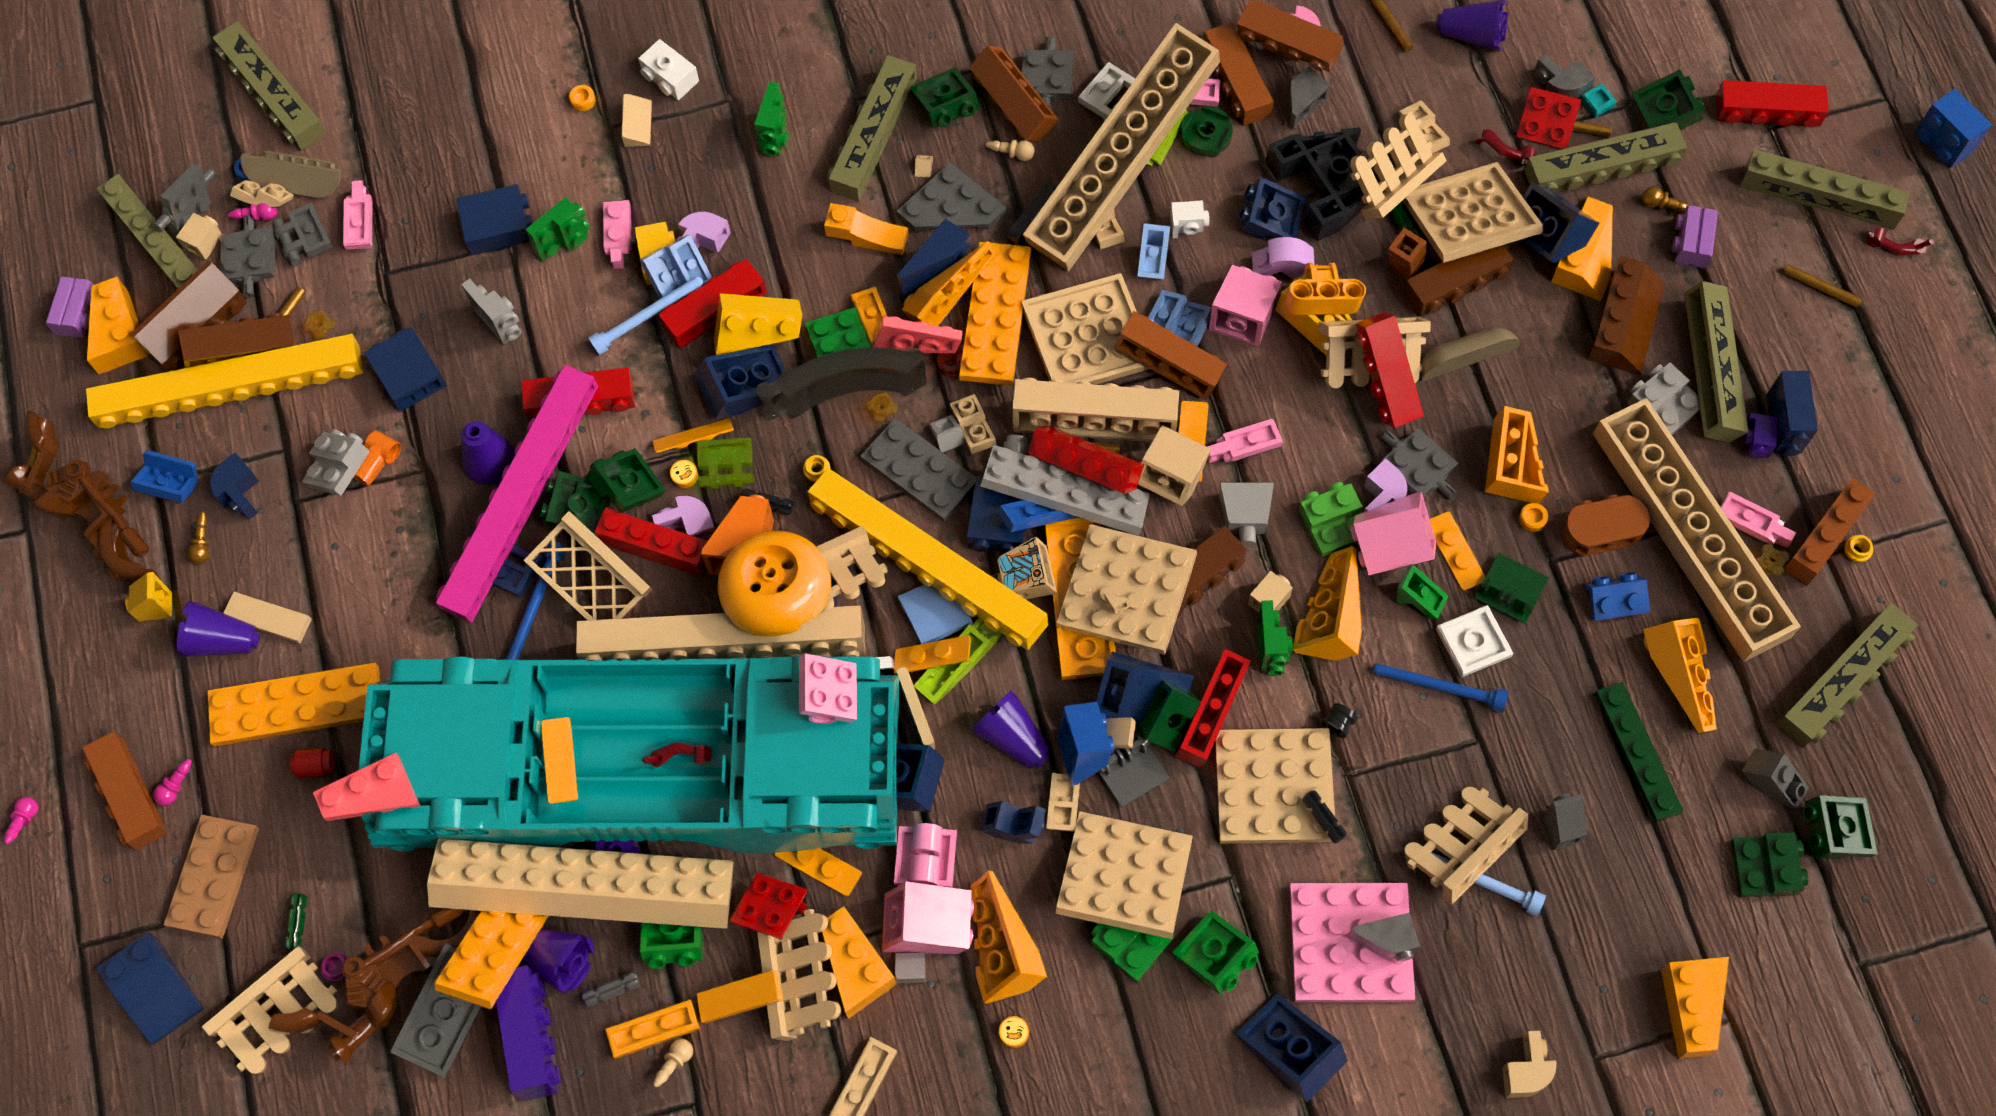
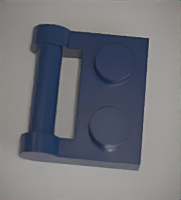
M516 544L513 545L510 554L523 560L531 553V551ZM540 553L533 560L540 568L545 560L544 554ZM505 559L503 566H501L497 577L493 581V585L521 598L536 572L528 564L524 568Z

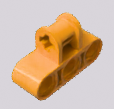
M1307 263L1305 279L1295 280L1291 283L1284 300V306L1289 313L1295 315L1354 314L1360 308L1366 294V287L1361 281L1356 279H1339L1335 263H1329L1328 265Z

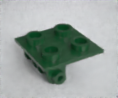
M1498 553L1474 599L1525 624L1549 577Z

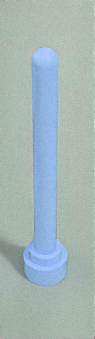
M695 277L608 332L594 333L588 337L599 355L609 350L607 347L612 345L610 342L702 286V278Z
M1431 852L1434 856L1439 858L1445 864H1447L1450 861L1447 858H1444L1440 855ZM1483 874L1474 882L1479 886L1521 903L1522 907L1527 909V913L1536 917L1546 898V895L1534 891L1532 893L1528 891L1525 893Z

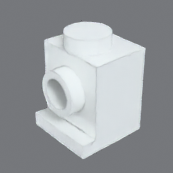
M1203 201L1171 203L1172 238H1178L1179 233L1193 235L1203 232L1204 226H1209L1208 210L1204 211Z

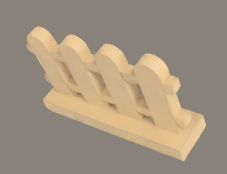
M1403 114L1400 117L1399 125L1402 129L1400 132L1397 128L1385 129L1383 133L1384 146L1381 142H1371L1368 144V160L1364 156H1355L1351 160L1350 166L1353 173L1350 176L1352 180L1358 181L1364 194L1362 200L1364 204L1368 203L1360 210L1364 219L1383 218L1446 162L1443 152L1431 153L1430 148L1433 146L1430 141H1426L1419 127L1422 124L1420 118H1415L1413 114ZM1405 138H1406V140H1407V142H1408V144H1409V146H1410V149H1411V151H1412V154H1411V155H1410V153H1409V151H1408V149H1407V147H1406V145H1405V143H1404V141H1403ZM1389 152L1396 165L1395 169L1393 168V165L1387 155ZM1373 166L1380 179L1379 183L1371 170Z
M1422 317L1396 318L1400 334L1403 333L1402 341L1413 379L1416 383L1419 380L1423 367L1420 364L1421 344H1426V337H1421V332H1430L1431 321ZM1362 320L1319 322V333L1327 336V341L1322 342V349H1327L1326 369H1321V376L1326 377V383L1332 388L1341 387L1344 382V376H1351L1352 383L1359 387H1364L1369 382L1370 373L1366 371L1363 364V358L1365 357L1363 348L1359 346L1355 333L1358 332L1355 323ZM1345 336H1352V340H1345ZM1345 348H1352V365L1350 368H1344Z
M863 526L817 546L827 561L830 574L837 584L831 587L829 598L822 611L831 610L834 607L833 597L841 593L846 599L857 598L860 594L859 585L868 582L871 587L875 588L881 587L885 583L884 574L888 572L887 567L884 563L878 565L873 555L876 552L874 547L870 545L867 532ZM856 563L862 573L853 577L847 567Z
M1474 787L1464 788L1461 799L1465 806L1462 809L1454 805L1446 806L1443 809V820L1447 824L1443 828L1437 824H1428L1424 828V838L1427 843L1422 847L1418 843L1411 842L1405 847V857L1408 860L1407 866L1412 870L1418 867L1432 878L1431 884L1436 888L1442 885L1443 899L1451 905L1527 830L1528 813L1518 808L1511 814V807L1506 805L1502 808L1488 798L1489 792L1484 788L1480 791ZM1475 811L1489 822L1483 826L1470 817L1469 814ZM1455 829L1470 841L1464 845L1450 833ZM1437 848L1451 860L1445 864L1431 852Z
M813 909L805 910L804 917L792 920L782 939L757 932L762 972L778 971L783 1001L767 1005L771 1039L783 1041L797 1039V1035L805 1034L804 1028L820 1024L821 1028L831 1027L830 1021L838 1018L841 1012L840 1005L834 1001H827L826 991L835 987L836 976L822 969V962L831 957L832 948L827 943L819 942L817 934L827 928L828 920L825 915L814 913ZM808 936L809 945L793 950L792 940ZM812 965V975L797 979L796 969ZM816 994L817 1004L801 1008L800 998Z
M299 946L202 1026L209 1036L217 1037L219 1035L222 1038L217 1042L221 1048L228 1046L241 1061L236 1065L240 1071H244L247 1068L253 1074H260L267 1065L266 1060L262 1056L267 1050L271 1048L279 1054L289 1050L291 1043L286 1034L272 1032L268 1029L271 1017L267 1011L274 1005L282 1013H293L303 1009L302 1005L291 993L298 985L313 1000L305 1008L314 1012L319 1007L322 1012L332 1013L338 1007V1001L334 996L338 990L333 985L329 988L325 986L314 973L319 968L314 962L308 966L306 961L311 957ZM292 975L293 979L284 985L282 981ZM268 995L269 999L260 1005L258 1002ZM243 1015L245 1019L236 1025L234 1022ZM251 1025L265 1041L258 1048H255L243 1033ZM312 1029L301 1033H309L310 1031H312Z

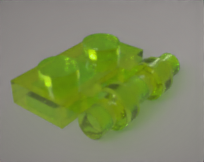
M751 437L697 441L699 470H709V475L699 476V487L710 486L711 489L719 488V485L733 484L735 487H743L746 483H754L753 472L743 473V467L753 466V444ZM733 468V474L718 475V469Z

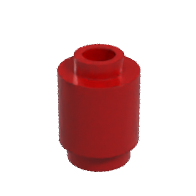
M325 748L296 750L294 756L290 757L291 773H295L297 778L327 776L328 773H333L335 770L334 753L332 750H326Z

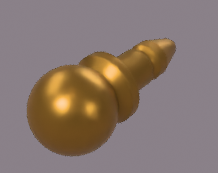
M1655 186L1646 188L1642 194V201L1648 207L1658 206L1662 210L1666 206L1667 208L1684 212L1686 206H1688L1683 201H1678L1671 197L1668 198L1669 192L1663 193L1660 188Z
M201 511L196 520V538L190 539L192 545L187 551L188 559L194 564H203L210 557V550L207 547L210 541L205 540L207 518L206 513Z

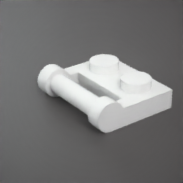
M1108 62L1078 96V102L1101 116L1105 121L1112 112L1107 105L1124 86L1129 88L1135 78Z

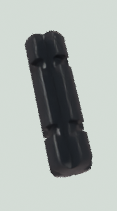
M747 488L741 492V496L749 497V495L754 494L768 499L772 512L778 511L779 514L790 515L793 510L792 500L784 498L780 500V497L762 492L755 493V490Z
M1313 790L1303 797V802L1308 809H1312L1311 813L1322 829L1328 831L1330 840L1334 844L1342 841L1347 835L1341 825H1337L1338 820L1325 802L1321 803L1322 798L1317 791Z

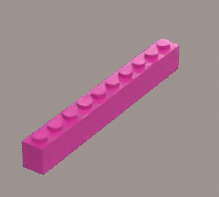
M566 364L562 371H558L554 376L553 387L549 395L546 394L542 398L537 417L532 418L529 422L528 433L524 441L518 443L511 465L505 467L498 489L495 488L489 497V506L485 513L482 512L476 521V530L472 537L469 536L463 545V554L459 561L456 560L450 569V578L446 585L440 587L437 593L436 604L442 611L471 624L599 387L593 376Z

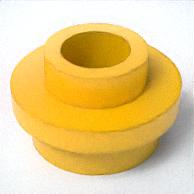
M819 455L809 457L803 465L804 475L813 482H816L828 468L830 469L828 460ZM815 467L822 468L820 472L812 471Z
M1855 535L1846 541L1844 551L1852 561L1865 562L1873 554V544L1868 537ZM1854 547H1859L1862 553L1857 552Z

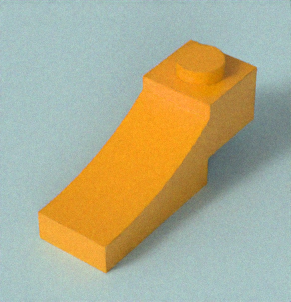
M830 203L824 225L826 236L851 240L852 246L903 255L909 233L907 227L872 218L857 211L855 207Z

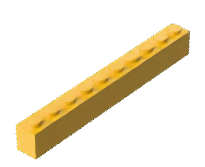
M349 334L87 388L88 416L98 428L108 429L118 424L138 423L143 419L152 417H166L171 413L191 412L196 408L205 406H219L224 402L233 400L244 401L253 396L272 395L277 391L286 389L297 390L302 386L310 384H325L330 380L339 378L350 379L355 375L363 374L360 346L354 335Z
M828 468L808 490L810 506L813 510L821 515L825 513L831 517L833 523L841 529L846 527L852 531L863 526L867 532L869 543L874 546L875 551L884 558L889 556L896 561L900 569L905 572L911 571L917 575L922 584L927 587L932 585L939 590L941 596L950 602L955 600L961 604L962 609L972 617L976 615L983 620L990 630L994 632L1000 631L1006 635L1007 640L1014 646H1022L1029 650L1047 628V613Z

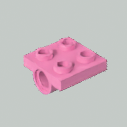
M810 654L800 656L799 714L809 715V721L819 724L836 721L851 723L857 720L856 663Z
M928 823L915 824L913 827L899 826L894 885L899 886L904 882L953 888L957 830L942 829L938 825Z

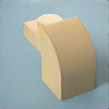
M1528 1031L1523 1036L1526 1062H1508L1502 1067L1506 1098L1533 1096L1552 1081L1556 1072V1061H1544V1058L1547 1057V1043L1545 1039H1541V1031Z

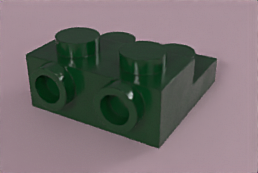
M955 67L910 87L912 96L921 106L924 117L933 128L939 126L947 127L952 123V120L962 116L969 117L974 114L975 110L979 109L976 92Z
M1680 69L1632 92V96L1649 129L1677 122L1679 129L1682 130L1703 120L1702 112L1706 110L1701 98H1695L1692 93L1695 87L1689 76L1684 77Z
M636 448L627 452L621 450L606 460L600 458L594 461L586 475L600 497L608 495L620 513L662 497L666 491Z
M558 471L555 479L550 478L547 484L545 494L550 495L548 504H542L539 513V519L543 520L542 527L553 530L562 521L566 513L570 511L596 536L595 530L607 507L609 496L601 498L588 479ZM564 529L560 532L567 535L569 534Z
M1819 795L1805 801L1802 816L1809 824L1810 835L1808 836L1807 843L1808 847L1814 850L1815 858L1841 859L1846 856L1870 858L1878 855L1867 798Z
M1795 832L1766 833L1763 837H1738L1730 840L1739 898L1799 895L1805 890L1804 886L1808 885V872L1805 868H1801L1799 857H1803L1804 848L1802 841L1796 840Z

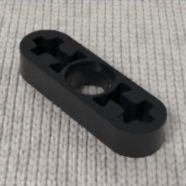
M1048 183L1011 227L1007 236L1009 242L1017 246H1022L1026 242L1023 236L1024 232L1057 187Z

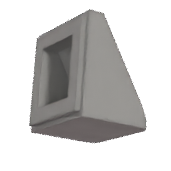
M954 415L928 424L941 452L965 444L962 428Z
M925 952L896 953V983L926 982Z

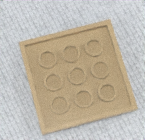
M1498 162L1421 184L1402 200L1443 263L1541 234L1543 229L1540 220Z
M1121 273L1021 301L1023 313L1049 381L1055 379L1061 380L1064 383L1085 381L1096 385L1150 369L1113 348L1133 311L1137 312Z
M1090 524L1056 623L1057 627L1165 655L1197 557V550ZM1104 593L1127 597L1130 601V607L1115 615L1106 602Z
M1329 728L1219 731L1215 740L1220 844L1332 842L1328 837V831L1322 829L1312 815V809H1308L1303 802V797L1315 790L1322 798L1321 803L1325 802L1335 816Z
M1079 812L1058 898L1056 914L1172 939L1193 836Z

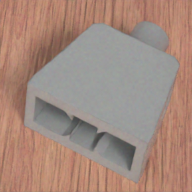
M1221 483L1219 499L1225 527L1232 534H1239V541L1244 547L1255 546L1256 534L1266 533L1273 483Z

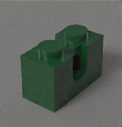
M1162 680L1136 730L1147 741L1175 752L1178 744L1184 740L1186 734L1184 727L1188 719L1194 718L1201 701L1190 691ZM1176 714L1174 719L1168 722L1169 718Z

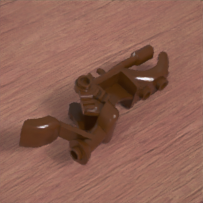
M27 411L26 432L31 444L39 454L33 467L31 465H18L11 468L5 476L4 483L9 487L19 488L28 498L33 500V505L37 509L58 519L66 520L76 515L84 517L90 526L83 534L94 545L91 548L93 553L100 560L105 561L108 565V573L116 581L123 579L128 582H136L149 572H153L159 578L156 571L144 569V566L132 562L128 556L126 545L136 557H143L147 554L149 546L136 529L129 527V523L123 517L126 510L122 506L127 502V497L122 495L119 499L113 498V493L119 489V486L116 484L110 486L109 476L104 471H94L89 475L90 466L87 462L81 460L70 461L66 466L59 468V470L55 469L49 472L55 458L54 455L60 447L55 436V426L53 422L39 417L35 412ZM45 477H47L46 487L42 484Z
M440 908L432 912L429 919L403 933L392 943L386 936H380L379 939L383 946L379 951H373L370 944H366L364 950L368 956L367 958L362 960L360 957L350 956L345 959L341 969L346 981L347 1003L351 1005L352 1010L365 1012L350 1028L321 1011L316 1014L307 1008H303L293 1013L274 1015L271 1018L268 1029L280 1034H297L310 1030L323 1022L342 1033L338 1037L335 1035L329 1036L332 1044L328 1045L327 1048L335 1062L341 1059L344 1065H346L353 1051L365 1042L376 1029L384 1028L392 1022L397 1006L398 996L396 988L402 979L415 972L426 971L429 975L445 943L448 942L458 947L481 911L471 910L463 929L451 938L432 940L419 936L433 927L440 928L463 914V909Z

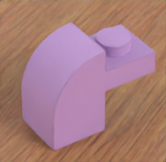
M709 212L692 213L683 218L678 224L681 236L677 239L691 235L697 249L699 246H702L715 253H719L730 235L728 220Z
M1292 237L1268 240V247L1252 253L1253 272L1261 275H1273L1283 272L1292 279L1303 276L1306 264H1314V249L1303 240Z
M1386 458L1366 478L1364 488L1376 498L1365 508L1364 512L1406 497L1407 482L1404 475Z
M675 497L678 507L665 508L660 510L658 514L652 515L654 524L673 530L685 527L688 535L707 541L715 532L707 507L703 502L694 497Z

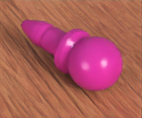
M265 203L251 204V207L239 208L229 212L228 217L242 219L244 216L248 217V215H251L255 221L260 220V218L272 220L276 217L278 209L277 207H269Z
M191 759L181 763L170 778L165 777L163 784L158 785L154 789L153 798L157 804L168 806L176 800L177 792H180L182 789L180 783L190 770Z
M22 797L16 801L14 811L10 815L12 822L5 833V844H10L17 838L22 827L29 825L31 818L37 814L38 803L35 799Z

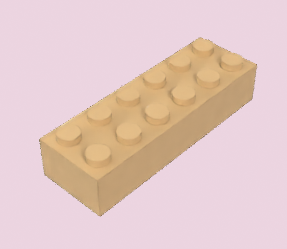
M1034 378L1015 379L1013 432L1034 433L1035 428L1049 425L1077 437L1153 442L1162 425L1176 431L1179 391L1168 387L1149 389L1140 385L1120 387L1113 383L1092 385L1085 381L1064 383L1056 379L1050 381H1037Z

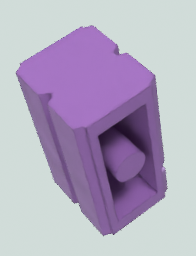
M1688 205L1683 214L1677 215L1675 230H1679L1678 237L1675 236L1672 244V252L1676 253V263L1683 265L1691 264L1699 268L1708 266L1713 254L1717 210L1701 209V207Z
M70 277L60 278L45 323L53 334L60 336L69 335L76 338H83L85 336L86 329H89L91 287L93 286L91 281Z

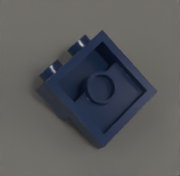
M1262 177L1254 184H1249L1244 193V198L1248 200L1247 205L1241 209L1238 220L1242 222L1240 230L1264 239L1266 236L1272 238H1296L1306 197Z

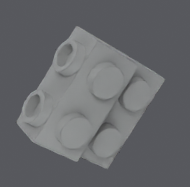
M470 278L461 284L472 309L503 345L520 336L521 329L517 325L520 320L514 313V307L506 296L501 298L495 290L488 294L481 284L476 286Z
M1668 363L1663 367L1659 364L1649 374L1650 380L1646 383L1640 380L1630 390L1632 396L1627 404L1631 406L1647 398L1671 435H1674L1701 411L1699 396L1687 386L1690 380L1674 365Z
M332 429L330 433L323 431L321 436L315 440L314 446L309 452L316 460L308 468L302 483L308 488L341 496L370 450L362 444L363 440L353 433L349 432L346 436L336 429Z

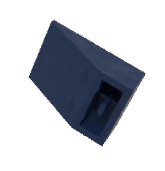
M1112 652L1107 660L1096 702L1100 712H1104L1106 717L1133 718L1136 723L1140 724L1162 680L1190 691L1194 675ZM1173 714L1168 722L1173 720L1176 714Z

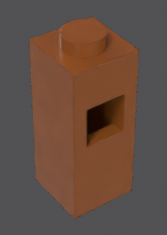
M1403 228L1388 249L1389 269L1406 280L1415 276L1426 262V241L1408 229Z

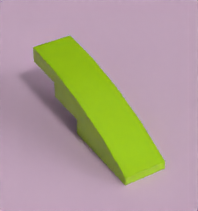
M978 618L973 625L969 624L959 636L969 635L971 637L969 660L929 668L914 684V687L932 703L936 704L983 658L1001 638L1003 633L990 630L983 620Z

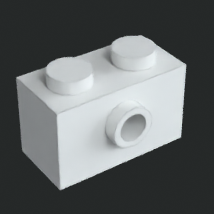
M660 39L638 58L642 76L649 82L654 81L665 95H671L677 100L681 99L699 82L696 67Z

